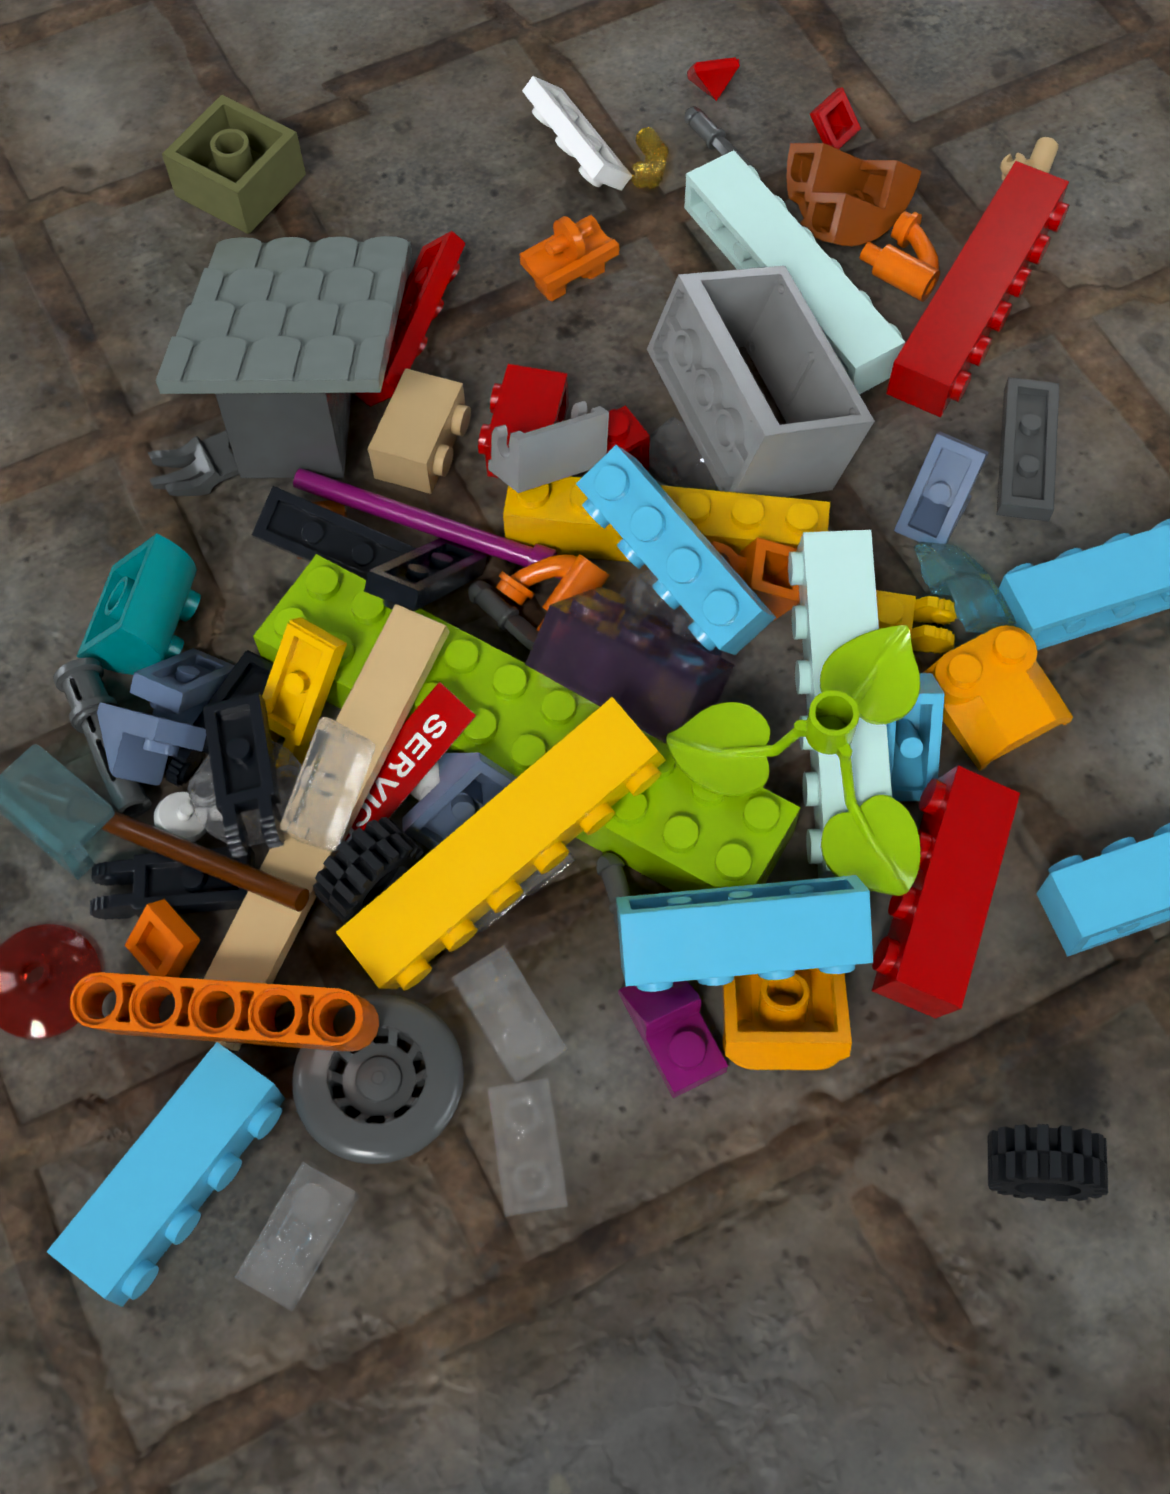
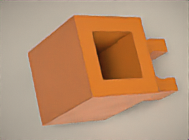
M757 537L737 554L726 544L716 541L711 542L716 550L776 616L773 621L800 603L799 585L790 586L788 577L789 552H796L797 548Z

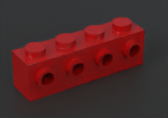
M959 765L940 778L932 779L927 784L919 802V810L924 812L918 830L920 839L919 870L908 893L901 896L892 895L889 902L888 914L893 919L888 936L881 940L873 956L872 969L877 971L872 992L933 1018L962 1009L1020 797L1019 792Z

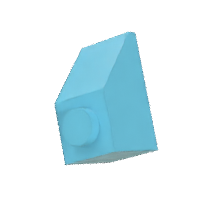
M919 673L920 691L915 706L902 719L887 724L892 798L897 801H920L927 784L934 778L938 779L945 693L932 673Z

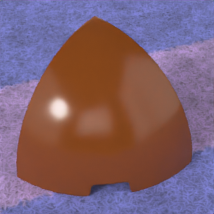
M790 143L787 160V191L789 199L799 205L804 218L800 222L801 226L807 227L815 238L836 245L858 246L879 238L895 224L899 216L908 207L919 183L922 171L897 160H861L825 143Z

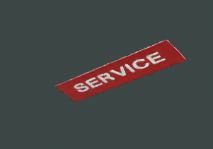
M441 682L433 688L402 725L345 839L346 843L352 839V832L359 827L364 831L367 823L374 819L377 822L381 817L389 819L476 717Z

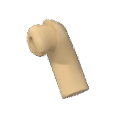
M1042 137L1037 140L1030 159L1026 160L1023 154L1016 153V158L1013 161L1011 154L1007 155L1000 165L1001 172L1003 173L1002 180L1004 181L1015 161L1049 173L1059 148L1058 143L1052 138Z

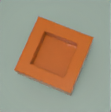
M165 899L146 905L124 946L150 976L179 977L201 939Z

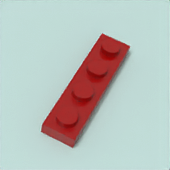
M453 231L423 246L405 284L381 393L355 394L370 407L388 398H392L405 368H411L414 359L420 355L427 344L428 338L425 334L431 321L437 317L443 308L444 300L441 298L447 285L455 278L460 269L458 260L466 244Z

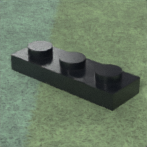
M272 486L251 534L255 539L308 562H311L317 554L367 580L369 570L417 549L275 486Z
M439 538L369 570L364 592L383 599L382 603L390 609H393L395 604L411 611H416L482 576L488 556Z

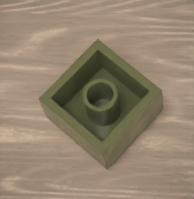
M221 95L162 153L176 197L247 234H250L306 175L296 131L224 95Z

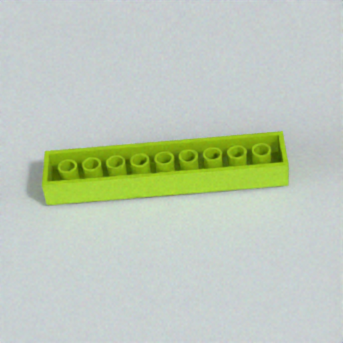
M316 554L256 631L253 638L260 656L273 663L287 623L292 619L302 617L346 642L347 646L326 700L342 709L392 609L382 603L383 599L364 592L365 579ZM421 608L414 611L446 625L450 632L404 723L439 682L476 715L445 753L479 752L515 777H518L603 705L597 700ZM633 720L666 759L658 767L661 776L641 794L633 796L629 792L611 808L615 811V815L598 831L591 835H587L583 831L576 838L603 853L613 852L617 854L625 865L674 892L765 884L794 835L801 807L765 788L744 796L728 797L712 793L700 787L688 778L675 763L668 750L666 737Z

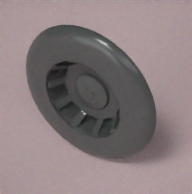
M376 994L363 996V998L374 1005L379 1015V1028L376 1037L387 1036L388 1042L376 1044L373 1040L370 1045L355 1054L347 1051L300 1048L295 1061L292 1079L294 1103L297 1113L308 1133L331 1153L343 1159L364 1164L398 1161L419 1152L434 1141L452 1119L461 1098L464 1081L463 1060L458 1042L448 1025L439 1015L415 1000L397 995ZM352 1005L341 1008L335 1015L333 1026L337 1036L345 1035L354 1026L356 1017ZM402 1041L412 1045L408 1053L399 1048ZM424 1060L426 1068L416 1074L414 1065ZM340 1061L347 1063L342 1075L335 1073ZM423 1087L419 1098H415L417 1088ZM335 1088H343L345 1098L335 1099L333 1090ZM406 1108L409 1109L405 1114H403L399 1118H396V1116L402 1111H404ZM354 1109L360 1115L353 1119L346 1115V1113ZM373 1119H385L384 1123H371Z

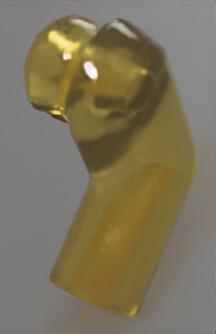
M645 127L637 133L635 139L638 148L645 156V162L637 161L633 164L632 170L635 174L632 175L631 179L633 185L637 188L648 186V189L651 190L657 187L663 180L669 149L653 128Z

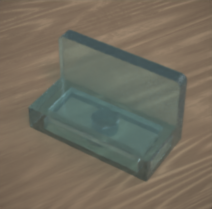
M37 744L27 749L0 774V814L79 880L94 865L93 860L83 845L115 815L112 806Z

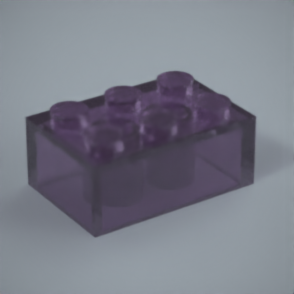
M597 587L596 589H591L550 604L525 665L600 707L613 697L641 730L666 743V737L669 733L682 727L700 711L717 704L735 666L733 663L721 658L722 651L717 647L709 651L697 639L690 641L673 632V624L665 618L652 613H644L642 615L625 606L626 599L610 589Z

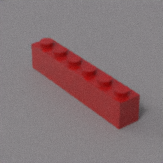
M1015 161L895 359L886 392L887 395L940 418L951 399L960 402L972 377V374L968 372L972 364L978 367L981 366L992 343V338L988 337L991 330L1000 332L1012 308V304L1008 302L1010 297L1020 298L1031 276L1032 270L1028 269L1030 263L1039 265L1051 240V237L1047 236L1049 230L1057 233L1066 217L1070 204L1064 203L1063 199L1069 181Z

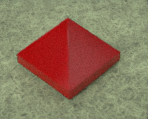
M733 57L695 62L687 71L688 80L717 101L740 67L739 59Z
M843 87L837 88L810 113L822 142L838 150L861 129Z

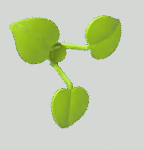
M907 625L891 626L870 631L836 649L827 658L820 674V690L822 693L818 694L811 702L807 720H797L794 723V728L773 745H768L770 727L767 720L753 707L739 702L712 705L700 711L682 727L667 735L666 744L668 750L682 772L700 787L712 793L728 797L748 795L763 788L768 781L770 772L767 757L779 755L800 737H806L809 745L820 753L828 755L837 754L840 760L845 805L849 812L833 816L824 827L820 847L827 867L836 877L857 875L869 891L901 896L908 893L912 887L920 865V839L914 819L900 802L888 795L873 796L859 807L855 797L851 762L853 751L850 747L859 717L870 724H889L905 717L915 706L920 691V674L912 649L910 630Z

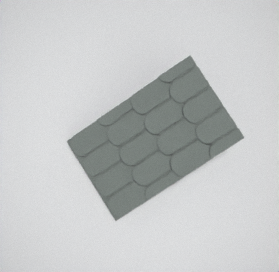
M381 236L370 238L364 242H357V240L349 237H328L317 242H309L299 237H282L273 239L268 243H261L260 240L254 238L238 237L218 242L208 268L203 270L193 301L185 309L177 334L172 336L155 380L160 394L216 395L240 478H294L299 468L329 478H344L352 393H381L412 258L411 241L408 242L399 237Z

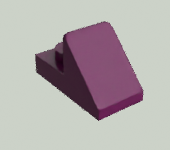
M687 981L673 982L671 988L656 992L641 991L637 986H625L618 990V994L672 1098L727 1072L728 1064L700 1014L702 1000Z

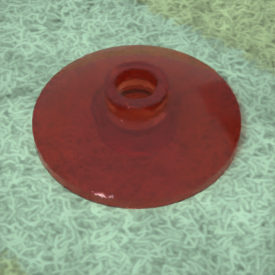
M44 924L19 931L0 945V1028L18 1038L39 1040L60 1035L79 1023L74 1018L70 1009L72 991L76 984L85 976L91 973L102 972L97 952L84 936L65 926ZM39 966L44 967L43 975L38 981L34 983L26 982L27 976L33 969Z

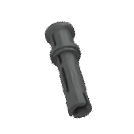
M89 657L72 660L56 670L53 676L56 688L65 693L70 705L69 721L71 726L78 732L84 733L114 810L132 818L138 817L152 806V802L147 796L143 784L114 777L108 766L97 711L100 702L119 706L114 697L108 695L102 681L104 668L101 662L95 658Z

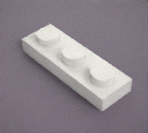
M532 76L522 92L534 105L533 115L541 123L554 130L558 135L555 139L556 144L568 155L577 159L581 164L578 170L589 183L596 187H601L602 184L622 191L632 178V174L562 88Z

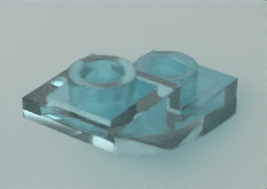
M920 542L914 546L921 565V575L929 586L931 594L952 595L955 602V613L963 623L966 632L986 633L999 626H1013L1016 624L1009 605L997 585L982 566L967 552L956 545Z

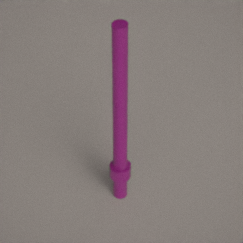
M299 468L294 476L293 487L523 567L557 555L556 549L538 543L533 548L303 468Z

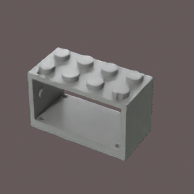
M786 266L678 274L649 342L647 351L719 491L790 497L833 490L875 421ZM738 347L746 348L787 424L779 425Z

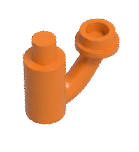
M904 211L894 224L891 238L897 240V245L902 248L911 244L917 258L891 244H887L882 249L868 242L862 249L859 259L873 266V276L924 302L932 293L940 276L938 255L926 233L920 227L922 215L917 212L911 214Z
M580 554L578 556L556 555L522 568L511 576L502 571L499 575L501 580L496 588L522 606L527 598L532 599L535 593L528 589L530 586L546 579L561 577L562 579L542 606L548 613L536 629L554 642L565 625L572 629L610 575Z

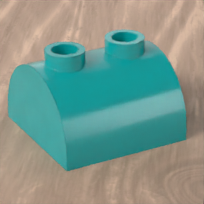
M156 533L115 563L111 568L76 657L95 658L101 662L104 669L134 675V672L180 654L183 649L184 640L174 635L178 621L180 619L187 622L195 613L201 599L200 593L191 589L197 573L196 565L192 558L177 544Z

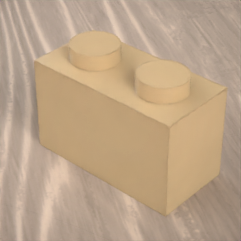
M405 368L368 446L375 479L432 494L439 476L445 477L449 472L453 459V444L457 435L464 436L469 426L471 408L465 405L463 383Z

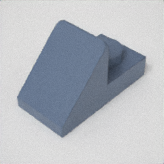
M943 432L936 433L894 531L942 552L972 496L970 493L989 452Z
M192 648L134 672L130 693L150 701L151 707L154 708L153 715L192 725L202 712L203 706L208 704L235 665Z
M102 702L99 703L97 716L111 774L116 778L155 786L160 785L168 756L177 757L179 747L203 751L206 739V729L140 711Z
M479 752L444 753L438 760L440 782L402 818L403 832L425 847L433 850L517 777Z

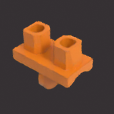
M592 215L576 223L569 217L563 216L553 223L554 235L519 254L520 264L534 279L535 286L547 300L554 301L566 294L569 282L580 276L593 279L604 273L605 262L619 255V243L603 232Z

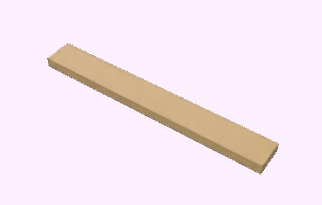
M395 604L283 822L284 846L270 849L259 869L308 889L309 900L302 911L297 912L248 891L204 979L273 984L316 898L313 885L318 881L315 877L318 871L327 868L323 864L327 857L335 856L339 851L336 847L343 840L345 841L450 632L446 625ZM232 997L224 1000L218 1007L216 1017L219 1027L226 1025L233 1017L235 1008ZM218 1042L233 1051H239L242 1045L239 1043Z

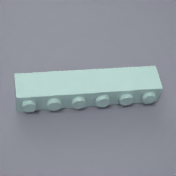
M733 150L686 173L684 204L686 211L737 270L786 266L841 364L845 367L858 393L861 394L889 379L894 361L905 345L900 331L895 325L888 323L875 309L870 297L864 291L858 290L844 274L839 262L834 258H830L816 243L812 232L807 227L801 226L791 215L784 201L779 196H774L760 180L755 168L747 165Z
M871 530L803 532L796 552H789L790 586L799 585L800 605L792 607V634L794 640L802 639L804 660L796 661L797 694H806L807 715L800 716L799 720H807L811 702L818 694L822 693L820 690V674L827 658L848 641L879 629ZM859 717L850 747L853 751L851 762L855 797L860 807L866 800L876 795L892 797L887 724H870ZM800 737L801 750H810L811 772L803 773V799L805 806H814L815 829H807L806 848L809 864H818V879L836 877L827 867L820 846L824 827L830 818L839 813L849 812L844 800L840 760L837 754L828 755L816 751L809 745L806 737Z

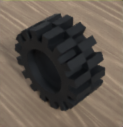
M381 817L378 822L374 819L367 823L364 831L359 827L352 832V839L348 843L343 840L336 847L339 851L335 856L327 857L323 863L327 868L318 871L315 877L318 882L313 885V891L345 925L425 856V853L391 819Z
M1026 1124L1015 1125V1129L1006 1126L1000 1127L998 1131L992 1130L987 1135L988 1186L990 1190L997 1191L998 1194H1013V1197L1021 1199L1034 1197V1200L1046 1201V1198L1055 1199L1056 1201H1068L1070 1198L1083 1201L1088 1200V1197L1101 1198L1102 1195L1109 1193L1107 1141L1100 1133H1091V1130L1084 1128L1072 1130V1126L1060 1125L1058 1128H1050L1049 1124H1037V1127H1029Z

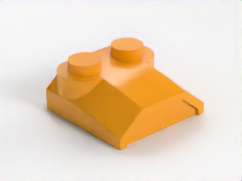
M1005 625L993 628L945 653L923 672L932 673L945 693L943 722L979 771L986 768L993 760L1060 724L1064 726L1070 723L1073 719L1072 714L1036 661L1037 646L1035 641L1026 631L1015 626Z
M819 968L795 970L794 976L781 980H767L760 978L758 974L734 976V980L731 983L722 985L723 1048L725 1056L736 1065L750 1070H824L834 1066L840 1060L850 1057L852 1037L845 973L827 974L819 971Z

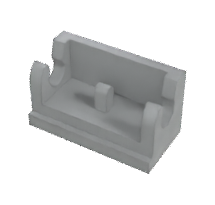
M586 401L575 403L572 407L571 419L527 433L521 431L513 432L510 435L508 446L507 426L495 427L491 438V460H488V470L517 493L588 471L607 454L609 412L598 406L592 408L591 413L586 414Z

